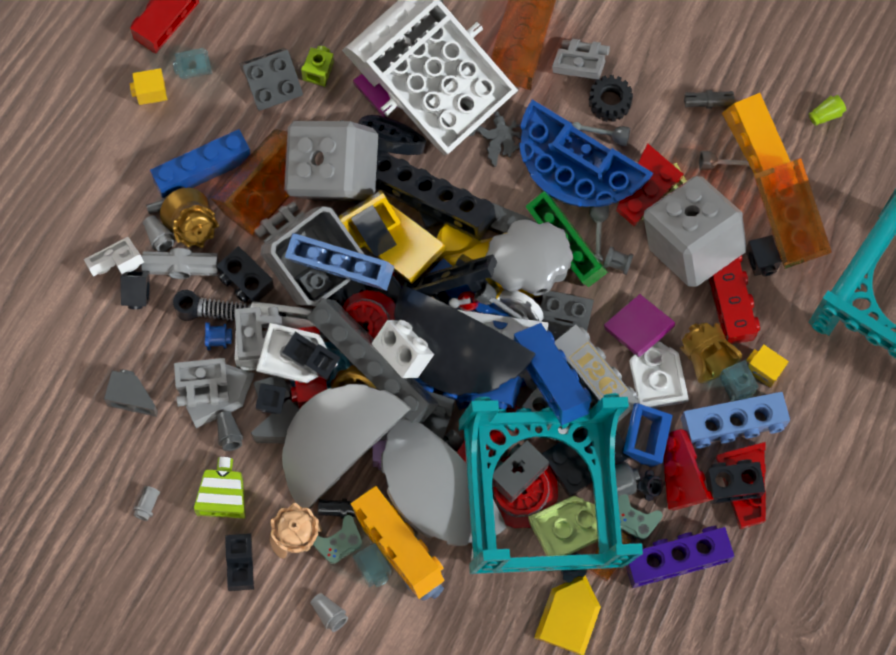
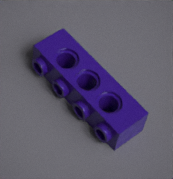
M716 525L704 528L702 530L703 533L697 535L688 532L677 536L678 540L668 542V539H662L654 542L652 547L643 548V554L625 566L632 589L731 562L735 556L726 528L718 529ZM696 544H705L709 549V553L701 554L698 552ZM671 551H681L684 555V560H675L672 557ZM651 556L655 557L660 565L655 568L651 567L646 559Z

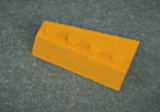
M761 93L732 104L722 113L757 178L760 190L767 197L799 183V179Z
M377 486L350 503L365 534L418 599L445 581L441 570L444 568L435 556L431 558L425 543L421 539L417 540L410 525L407 522L404 523L398 511L393 505L391 506Z

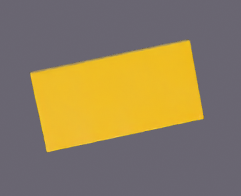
M391 205L401 224L389 230L397 245L379 255L378 258L389 262L394 266V270L413 284L447 248L441 241ZM365 245L364 247L372 253L369 246Z

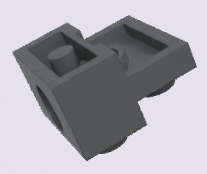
M552 290L543 294L541 310L544 319L542 322H548V330L552 333L554 341L574 325L584 328L587 332L594 299ZM554 318L573 321V323L555 320Z

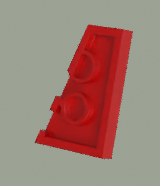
M648 143L638 164L653 172V175L641 189L633 195L620 200L616 209L634 227L644 217V211L662 199L684 175Z
M682 429L669 432L663 458L669 510H679L714 500L712 493L707 491L704 484L706 480L704 473L699 471L695 461L697 455L688 432Z
M766 442L716 456L717 463L724 462L727 466L737 465L736 462L746 459L752 460V463L760 462L765 487ZM741 475L743 482L747 484L753 483L750 475ZM723 478L725 487H727L728 482ZM766 490L761 498L731 502L739 529L762 524L766 521Z

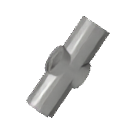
M175 248L170 250V252L143 251L142 259L144 263L141 264L142 270L150 271L152 275H169L175 279H187L191 275H218V253H192V251L184 248Z

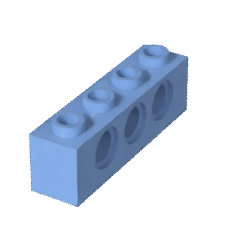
M295 233L292 234L285 258L294 263L387 291L394 270V266L387 261Z
M783 392L684 411L681 422L683 429L688 432L692 445L696 446V448H704L710 446V442L720 441L723 444L734 441L735 437L745 436L748 439L759 436L760 432L769 431L771 434L785 430L784 427L790 422V417ZM760 412L764 414L766 421L757 420L754 413ZM730 418H738L742 425L734 426L730 422ZM705 423H714L717 426V430H708Z

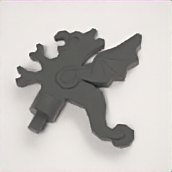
M498 111L494 112L495 118L493 121L495 129L487 130L482 126H478L469 135L474 136L477 131L484 138L492 140L489 142V147L486 150L488 152L487 159L491 160L493 167L497 165L498 155L501 151V142L503 145L502 155L506 156L507 154L508 157H511V154L520 148L519 143L517 146L514 145L515 141L512 140V137L516 136L518 139H521V132L512 131V129L520 125L516 124L514 120L512 125L508 127L503 116H500Z

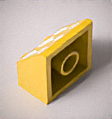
M381 190L339 215L340 221L359 248L367 245L351 218L371 205L376 209L388 231L401 224Z

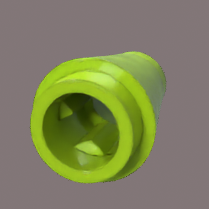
M830 95L808 115L811 122L817 126L842 117L847 109L839 95Z

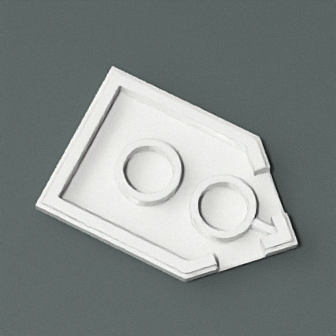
M269 323L256 372L308 383L318 376L282 356L283 349L295 331L314 344H320L326 349L327 347L319 334Z
M658 341L639 358L635 354L632 356L629 363L635 392L638 395L637 400L640 404L657 408L683 404L689 401L680 356L677 351Z

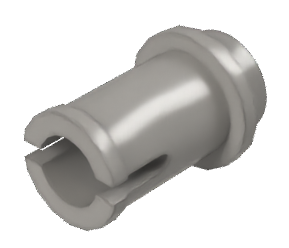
M150 486L144 487L138 505L133 508L136 518L148 521L149 517L153 516L152 509L160 491Z

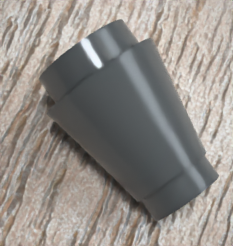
M230 411L219 413L217 415L218 444L222 446L224 451H233L240 448L243 435Z

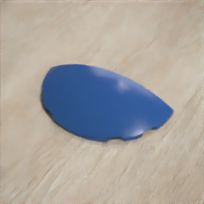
M533 99L529 103L521 122L520 152L531 178L551 197L578 207L607 206L633 195L652 177L653 172L615 149H609L573 127L572 123Z

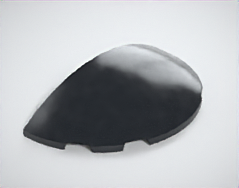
M403 285L399 293L394 311V320L408 322L412 326V331L418 337L425 340L428 348L434 353V356L418 378L439 391L460 396L470 393L484 394L499 389L500 385L511 378H517L536 355V353L493 328L421 292Z

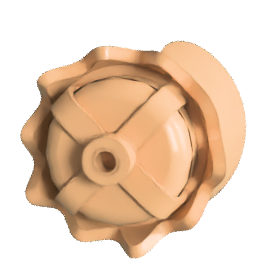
M293 503L288 508H281L277 516L271 519L270 543L276 555L283 559L286 558L288 552H307L314 544L318 532H322L321 524L309 508H302L297 503Z

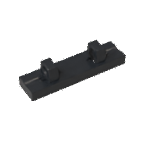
M493 254L421 275L413 284L405 280L404 286L437 300L441 291L468 284L472 292L482 289L484 279L493 276L497 260Z

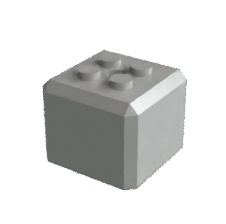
M293 121L288 127L284 190L289 196L312 201H364L370 195L375 194L378 133L371 127L351 121ZM322 152L324 160L322 164L316 165L315 156L317 153Z
M692 177L644 211V223L649 250L687 286L697 287L746 251L742 212L703 177Z
M329 207L310 209L261 246L260 255L297 305L317 306L322 299H327L351 280L326 273L333 286L315 299L309 300L281 261L282 255L288 249L293 233L364 254L335 212Z

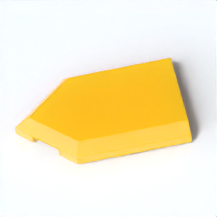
M586 575L584 577L579 576L570 583L566 582L551 589L534 637L535 639L578 655L585 654L601 608Z

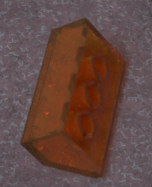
M508 0L491 59L516 87L528 90L532 88L557 0Z
M274 129L210 197L228 218L251 236L255 235L254 230L261 225L260 222L266 218L269 219L290 197L284 190L287 131Z
M793 159L753 174L784 269L832 253L802 159Z

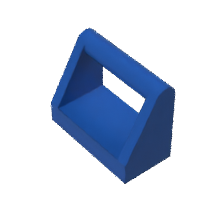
M634 403L623 453L649 467L661 464L673 415ZM641 416L652 421L645 452L634 449Z

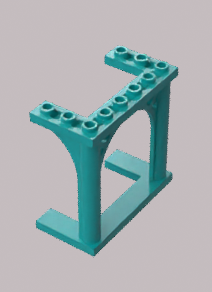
M895 188L878 216L879 219L832 290L826 292L808 323L812 325L816 332L830 336L840 320L847 329L864 335L868 342L883 347L890 356L896 359V333L891 330H896V325L879 308L874 296L872 283L876 264L896 235ZM861 284L867 289L866 292H855L856 289H861ZM856 299H866L869 301L870 307L865 310H859L852 304ZM870 313H873L877 316L878 320L876 321L873 317H870L868 315Z
M618 393L606 394L589 410L588 415L562 426L551 408H544L542 412H532L530 408L516 410V412L507 413L505 409H499L498 400H490V397H478L469 404L459 419V430H464L473 547V560L469 563L470 574L624 568L643 554L642 543L622 544L615 471V436L618 418L629 407L628 397H620ZM559 427H561V430L570 427L567 434H560L558 431ZM583 427L587 430V437L583 442L577 443L573 440V432L575 429ZM516 428L519 432L518 435L511 436L507 429L515 431ZM535 428H541V433H537ZM491 430L501 432L505 437V444H495L491 440L489 432ZM548 437L569 445L582 457L588 466L593 482L599 554L510 558V549H497L492 479L499 458L509 447L527 438ZM592 442V446L589 447L592 454L585 452L584 447ZM490 449L495 451V456L488 457Z

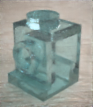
M200 48L175 54L176 60L173 61L175 74L179 75V78L184 80L212 74L209 55L206 49ZM195 61L196 68L191 70L189 64Z

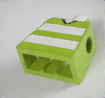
M219 457L217 470L204 471L194 505L196 515L246 518L243 477L241 472L232 471V458Z

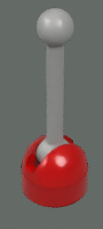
M465 291L458 296V299L452 298L449 301V305L452 308L459 306L461 310L468 312L475 310L479 302L474 299V292Z

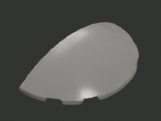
M347 384L342 387L329 388L306 402L296 413L289 425L282 454L287 486L295 502L302 508H310L411 408L394 394L386 390L380 391L370 388L366 384Z
M404 415L387 432L385 451L381 454V471L386 475L389 486L387 494L403 519L428 538L436 537L447 541L448 545L466 546L468 543H472L467 463L430 429L421 423H412ZM493 500L495 532L498 535L506 528V524Z

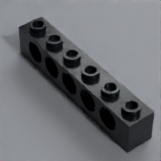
M377 150L376 190H381L384 194L481 241L496 220L494 205L489 200L480 199L464 188H457L446 179H439L423 168L418 169L402 158L398 159L391 156L388 152Z

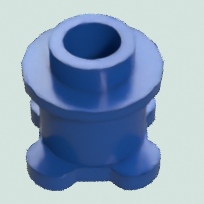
M210 322L205 323V347H207V350H211V346H223L224 349H227L228 344H232V329H228L227 324L223 326H210Z

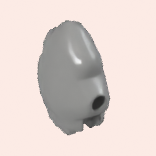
M527 219L513 222L506 234L494 236L489 243V249L486 256L493 254L497 260L493 276L490 279L499 283L504 290L509 292L523 289L535 296L549 292L554 283L563 281L573 259L570 244L563 229L557 228L549 222L537 224Z

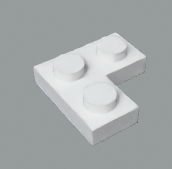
M129 237L84 259L93 276L104 274L115 265L121 274L131 272L144 263L140 253Z

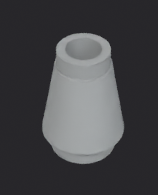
M156 216L147 217L143 221V225L152 248L158 252L168 251L175 243L174 235Z
M322 593L317 594L311 600L310 604L326 629L335 632L347 622L346 611Z

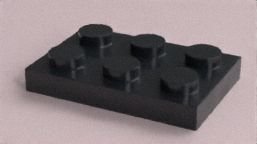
M582 428L572 435L573 440L577 443L583 442L587 437V430ZM617 431L615 436V465L632 459L623 453L625 442ZM559 442L542 453L549 461L548 467L552 470L554 476L569 497H572L593 483L585 461L569 445ZM591 442L588 446L584 447L585 452L592 454L589 448L592 446Z

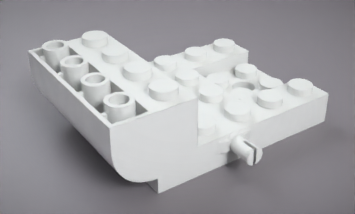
M398 0L342 50L374 87L380 83L388 92L390 100L380 108L382 112L389 106L391 107L384 112L387 116L396 107L403 109L443 156L449 154L518 91L473 39L483 30L482 26L473 31L480 25L478 22H475L466 31L440 0ZM462 98L471 100L472 108L470 111H465L461 108L460 101Z

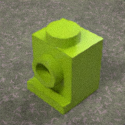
M317 46V49L310 47L305 64L301 69L303 81L326 86L334 64V54L330 53V49L325 46Z

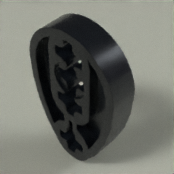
M367 115L358 122V124L373 128L378 133L377 150L402 155H420L424 152L426 138L405 124L380 115Z

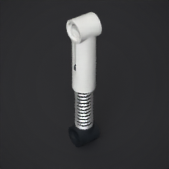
M181 290L173 298L175 312L184 321H192L202 316L205 318L213 316L214 319L217 317L218 319L222 318V320L226 318L227 321L229 319L233 321L235 319V309L260 307L261 316H269L268 308L275 306L278 307L279 316L282 317L281 326L294 329L315 326L307 318L314 309L254 301L249 306H246V303L244 305L242 303L238 305L237 302L235 304L231 302L230 304L228 301L224 303V300L222 302L220 300L216 302L215 299L207 301L206 298L204 299L190 290ZM185 302L193 303L189 309L181 308V305ZM320 331L321 338L327 339V337Z

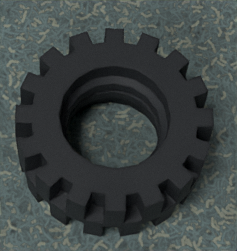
M605 75L601 77V80L597 79L595 84L592 85L589 94V107H591L593 114L596 113L598 119L604 117L603 121L607 122L608 119H611V122H614L616 118L620 120L624 115L628 114L632 104L633 93L631 86L628 87V82L626 80L621 81L622 77L618 76L615 79L614 75H610L609 78ZM605 92H614L620 97L621 101L616 105H608L601 100L600 96Z

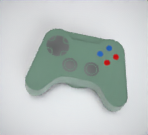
M627 494L618 497L621 530L640 540L647 539L663 517L662 512L656 510L650 514L642 513L631 507Z
M347 515L343 519V527L339 532L328 538L317 536L313 546L329 563L335 564L358 550L362 545V539L353 517Z

